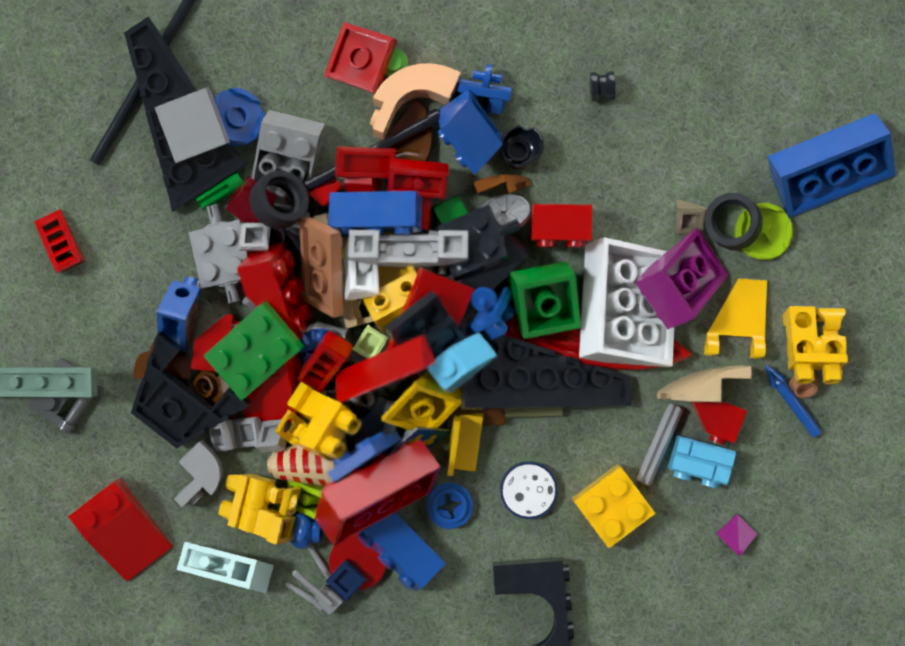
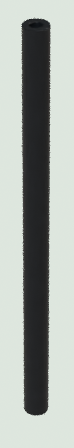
M182 0L162 34L168 46H170L196 0ZM137 79L90 158V161L99 166L141 96Z

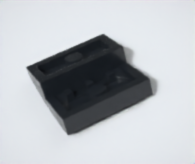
M432 290L384 327L397 346L424 335L434 359H437L450 347L466 339L456 321L448 314L440 299ZM426 367L417 371V374L421 377L429 370Z

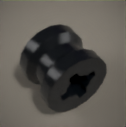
M609 71L605 75L590 72L591 102L598 101L600 98L614 101L616 93L614 71Z

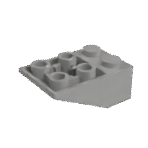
M268 110L261 122L252 179L257 182L265 174L273 170H284L292 173L303 184L304 181L312 178L325 124ZM268 186L266 188L277 196L273 207L287 211L293 210L292 201L284 190L276 186Z

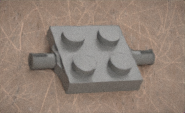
M219 205L208 206L206 208L211 224H208L203 229L188 232L201 289L213 286L225 287L228 303L237 302L240 299L236 284L240 283L241 280L236 268L251 252L239 251L238 249L241 223L244 222L240 219L231 222L222 221Z

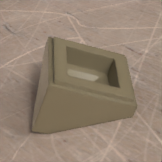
M676 200L675 234H689L692 230L698 228L701 234L704 235L706 207L683 200Z

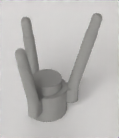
M311 544L308 550L326 579H328L331 573ZM296 570L292 572L293 576L314 593V597L290 582L285 584L287 588L312 603L320 611L323 609L328 615L344 600L331 586L329 587L325 584L318 589Z

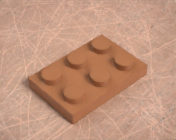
M310 216L301 218L299 226L303 300L333 318L343 316L345 296L342 290L344 269L341 263L343 242L340 231Z

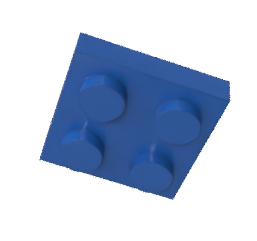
M396 430L387 435L384 431H381L372 438L369 437L358 444L355 450L344 454L341 459H336L334 461L336 467L327 473L333 482L338 481L349 475L352 471L362 468L400 442L402 438Z

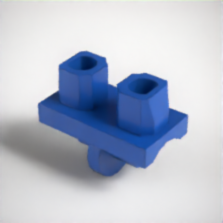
M486 64L485 72L473 71L472 79L482 80L483 83L460 79L458 92L462 94L469 89L476 100L478 95L489 97L487 112L503 113L506 101H510L511 87L489 84V82L501 84L502 75L491 73L492 65Z
M485 287L477 288L473 292L471 303L478 310L471 325L475 333L485 330L492 340L506 333L508 326L505 322L509 321L515 313V310L509 304L512 292L508 287L504 288L498 296L491 289Z

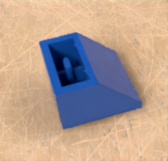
M469 89L440 108V120L438 121L440 130L438 133L447 146L451 144L457 151L455 154L456 158L463 168L469 167L473 174L477 173L502 146V134Z

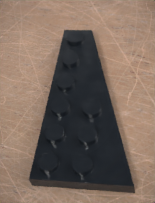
M147 17L125 31L124 35L132 65L135 69L156 154L160 162L164 184L167 188L171 210L174 212L246 164L235 147L228 144L175 163L155 107L193 93L197 89L151 18Z
M461 320L459 328L467 339L475 335L476 333L471 328L470 323ZM485 330L479 333L498 356L460 386L461 410L631 405L630 376L600 366L580 363L579 359L566 357L555 353V351L516 338L501 335L492 340Z

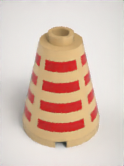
M344 435L341 442L346 445V451L344 452L346 454L350 453L346 436ZM291 444L286 446L283 451H273L267 459V468L275 479L325 487L333 482L327 472L336 467L334 463L336 459L330 458L327 461L320 456L306 451L299 445L294 446ZM345 476L344 478H342V479H340V480H338V481H336V482H337V483L341 482L342 480L346 479L347 476Z

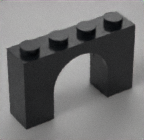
M562 557L492 562L495 595L533 593L544 598L554 611V623L550 633L541 642L530 646H569V640L574 639L573 622H567V611L572 610L571 593H565V582H570L569 565L563 564Z

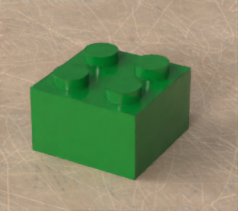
M567 261L509 272L516 326L524 339L581 328L576 277Z

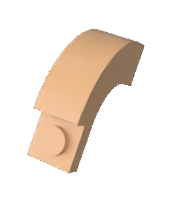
M424 63L405 67L392 74L381 84L373 97L374 106L381 108V110L376 109L370 121V125L373 126V136L382 140L385 139L396 112L409 100L429 98L444 105L452 101L460 82L461 72L443 65Z

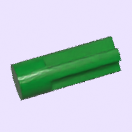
M235 172L197 196L196 200L204 211L207 209L206 207L212 206L235 193L244 181L240 174Z

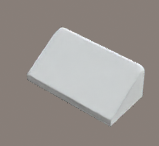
M348 239L344 247L345 300L378 296V265L348 260Z

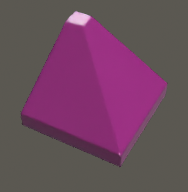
M738 514L734 515L716 533L738 556L745 551L757 536V533Z

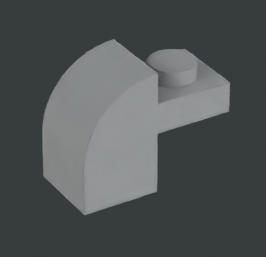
M201 440L179 461L195 478L174 498L181 507L185 506L188 502L193 506L205 494L202 491L203 488L210 495L214 494L220 487L223 479V465L220 457L204 440Z

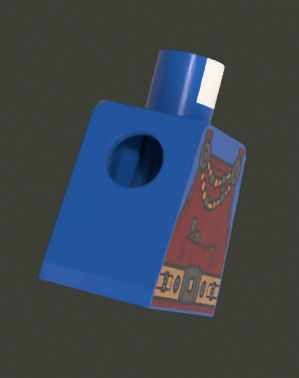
M185 277L183 282L172 281L157 310V332H164L182 346L180 350L183 351L187 350L201 311V289L198 279Z

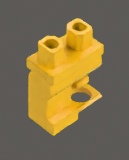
M789 306L784 312L783 326H786L788 370H794L797 384L812 383L814 381V370H822L823 383L838 384L842 380V368L848 363L846 337L838 334L841 320L846 314L844 308H817L815 310L813 306ZM816 322H825L821 328L823 335L817 337Z
M300 382L287 405L311 422L308 425L288 409L274 432L294 446L299 445L306 451L329 461L330 458L341 459L346 451V445L341 440L346 432L351 435L357 433L361 422L342 403L324 396ZM292 418L291 428L284 432L285 422Z
M255 473L230 474L227 476L225 487L227 490L235 492L234 500H223L218 514L228 520V526L266 538V541L275 545L287 543L291 539L296 519L292 514L296 513L301 487L276 488V480ZM271 503H281L279 511L269 508L268 505Z

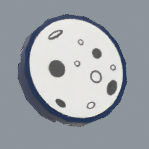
M534 461L520 462L511 466L503 475L500 484L501 499L506 509L514 516L523 519H535L546 514L554 506L558 495L557 482L552 472L543 464Z

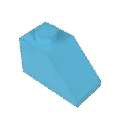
M478 332L450 347L435 359L436 363L427 368L445 391L453 393L498 355Z

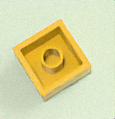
M618 464L572 497L574 503L608 548L656 514Z

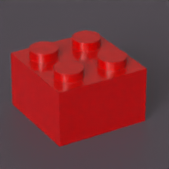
M532 204L530 207V242H536L537 248H554L555 242H565V248H583L585 243L592 240V205Z

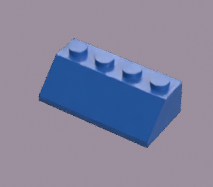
M876 113L767 156L772 180L788 218L896 176L891 133Z

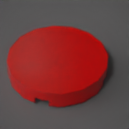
M357 533L333 546L329 555V567L331 573H333L346 559L367 578L358 589L364 590L374 586L382 578L386 567L379 561V554L372 547L367 548L359 541L357 537L359 534Z

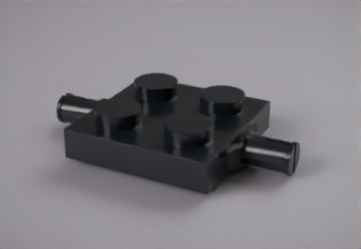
M490 205L481 207L436 227L437 233L438 231H468V260L448 264L455 281L462 280L510 260L506 248V236L522 230L517 218L500 225Z

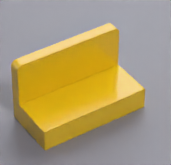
M454 411L447 457V476H453L454 469L476 471L483 413Z

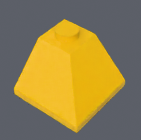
M428 371L417 379L381 417L382 422L410 431L416 427L438 428L461 405L460 387L453 393L447 392L431 372Z

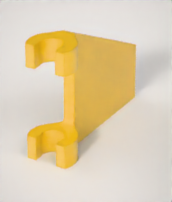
M738 279L706 334L704 355L716 356L719 354V336L752 338L750 358H765L767 280Z

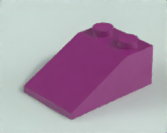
M696 228L651 264L635 283L656 312L657 317L668 330L694 319L729 274L699 229Z

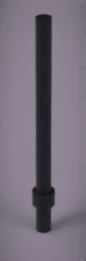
M435 108L425 113L426 117L370 147L393 148L430 127L435 129L440 126L438 122L440 120V109L437 110ZM335 165L304 181L308 191L310 192L335 179Z

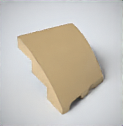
M743 365L722 366L694 372L660 389L657 392V399L721 402V378L751 379V367Z

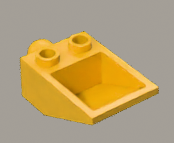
M384 232V235H395V232ZM344 248L341 249V257H342L343 261H344ZM378 265L379 295L362 298L382 334L387 332L384 327L397 318L403 310L417 275L414 267Z

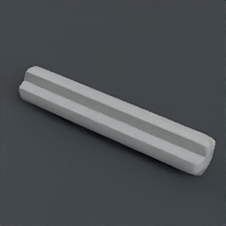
M674 404L667 406L636 477L638 482L647 486L652 484L683 413L681 407Z

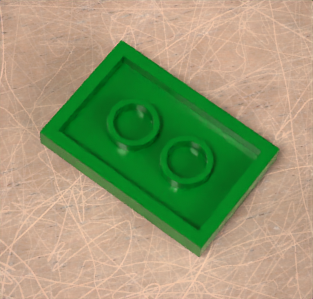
M265 301L211 348L204 357L242 401L298 353L304 345L270 304Z

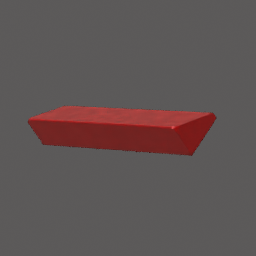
M419 336L336 373L337 401L342 403L436 363L425 336Z

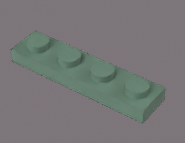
M0 367V397H97V367Z

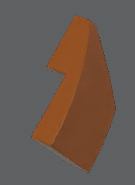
M497 175L473 182L477 195L503 184L508 194L531 186L529 178L520 175Z

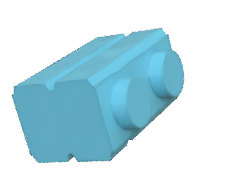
M677 435L668 469L674 471V477L690 481L691 476L702 479L701 484L718 489L719 484H728L736 452Z

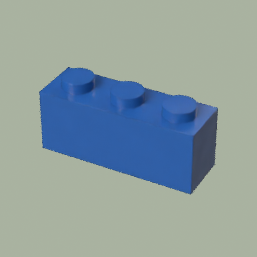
M417 191L330 192L328 226L340 231L341 237H349V230H379L380 235H384V232H395V235H413V232L422 231V196Z
M396 513L358 533L359 541L367 548L372 547L379 554V561L386 568H393L400 575L398 577L399 581L409 590L412 588L414 591L422 589L446 564Z

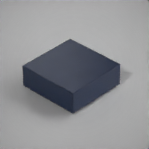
M345 559L325 582L348 601L367 578Z

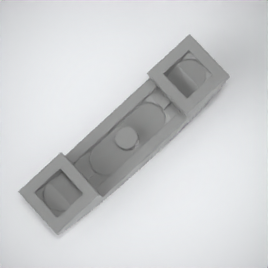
M349 230L348 260L392 267H430L459 263L468 260V231H438V235H380L379 230Z

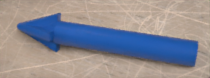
M765 365L772 389H777L812 437L819 435L822 430L786 384L784 379L786 377L770 366Z

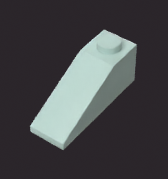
M184 542L177 570L266 593L274 565Z

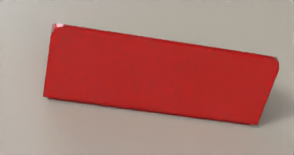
M392 158L390 159L387 191H417L422 197L446 199L449 165L447 163Z

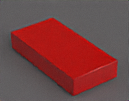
M337 146L335 176L388 179L390 159L396 158V150L394 148Z

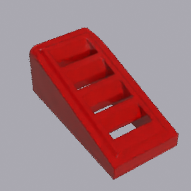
M61 209L34 221L56 273L61 274L86 262ZM56 220L59 221L60 225L48 231L45 230V225ZM61 230L63 231V236L53 241L50 240L49 236ZM67 240L68 246L58 251L55 250L54 246ZM69 251L72 252L73 256L60 261L59 256Z
M327 331L295 379L321 393L347 360L352 344L335 333ZM310 370V371L314 372L315 374H317L318 376L322 377L323 379L321 380V379L317 378L316 376L312 375V374L309 373L308 371Z

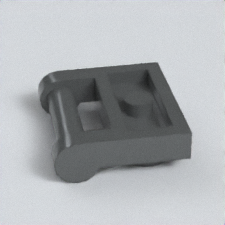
M59 358L54 367L75 366L65 359ZM97 381V394H99L100 391L102 390V388L104 387V386H103L101 383H99L98 381ZM33 397L28 407L57 425L62 431L72 435L76 429V422L93 397H79L66 418L60 416L59 413L70 397Z

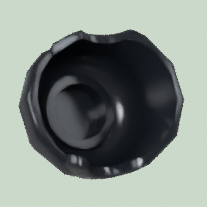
M518 125L503 134L499 156L507 166L513 169L525 170L536 165L542 156L544 138L535 127L525 128Z

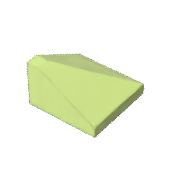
M367 325L352 350L368 359L386 351L390 338Z

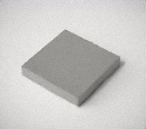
M210 87L155 107L175 163L230 143Z

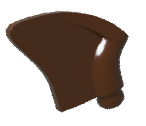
M414 101L399 122L388 130L385 138L426 117V111L420 101ZM431 127L393 147L396 150L395 159L427 161L431 150Z

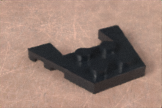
M160 331L155 337L154 346L148 358L147 367L140 382L131 414L177 449L205 433L212 426L224 422L239 411L245 410L251 403V400L246 397L241 401L229 387L214 405L208 403L165 369L182 346Z

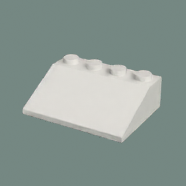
M605 237L585 245L579 358L606 363L660 367L673 366L674 327L667 330L635 283L644 271L667 251Z

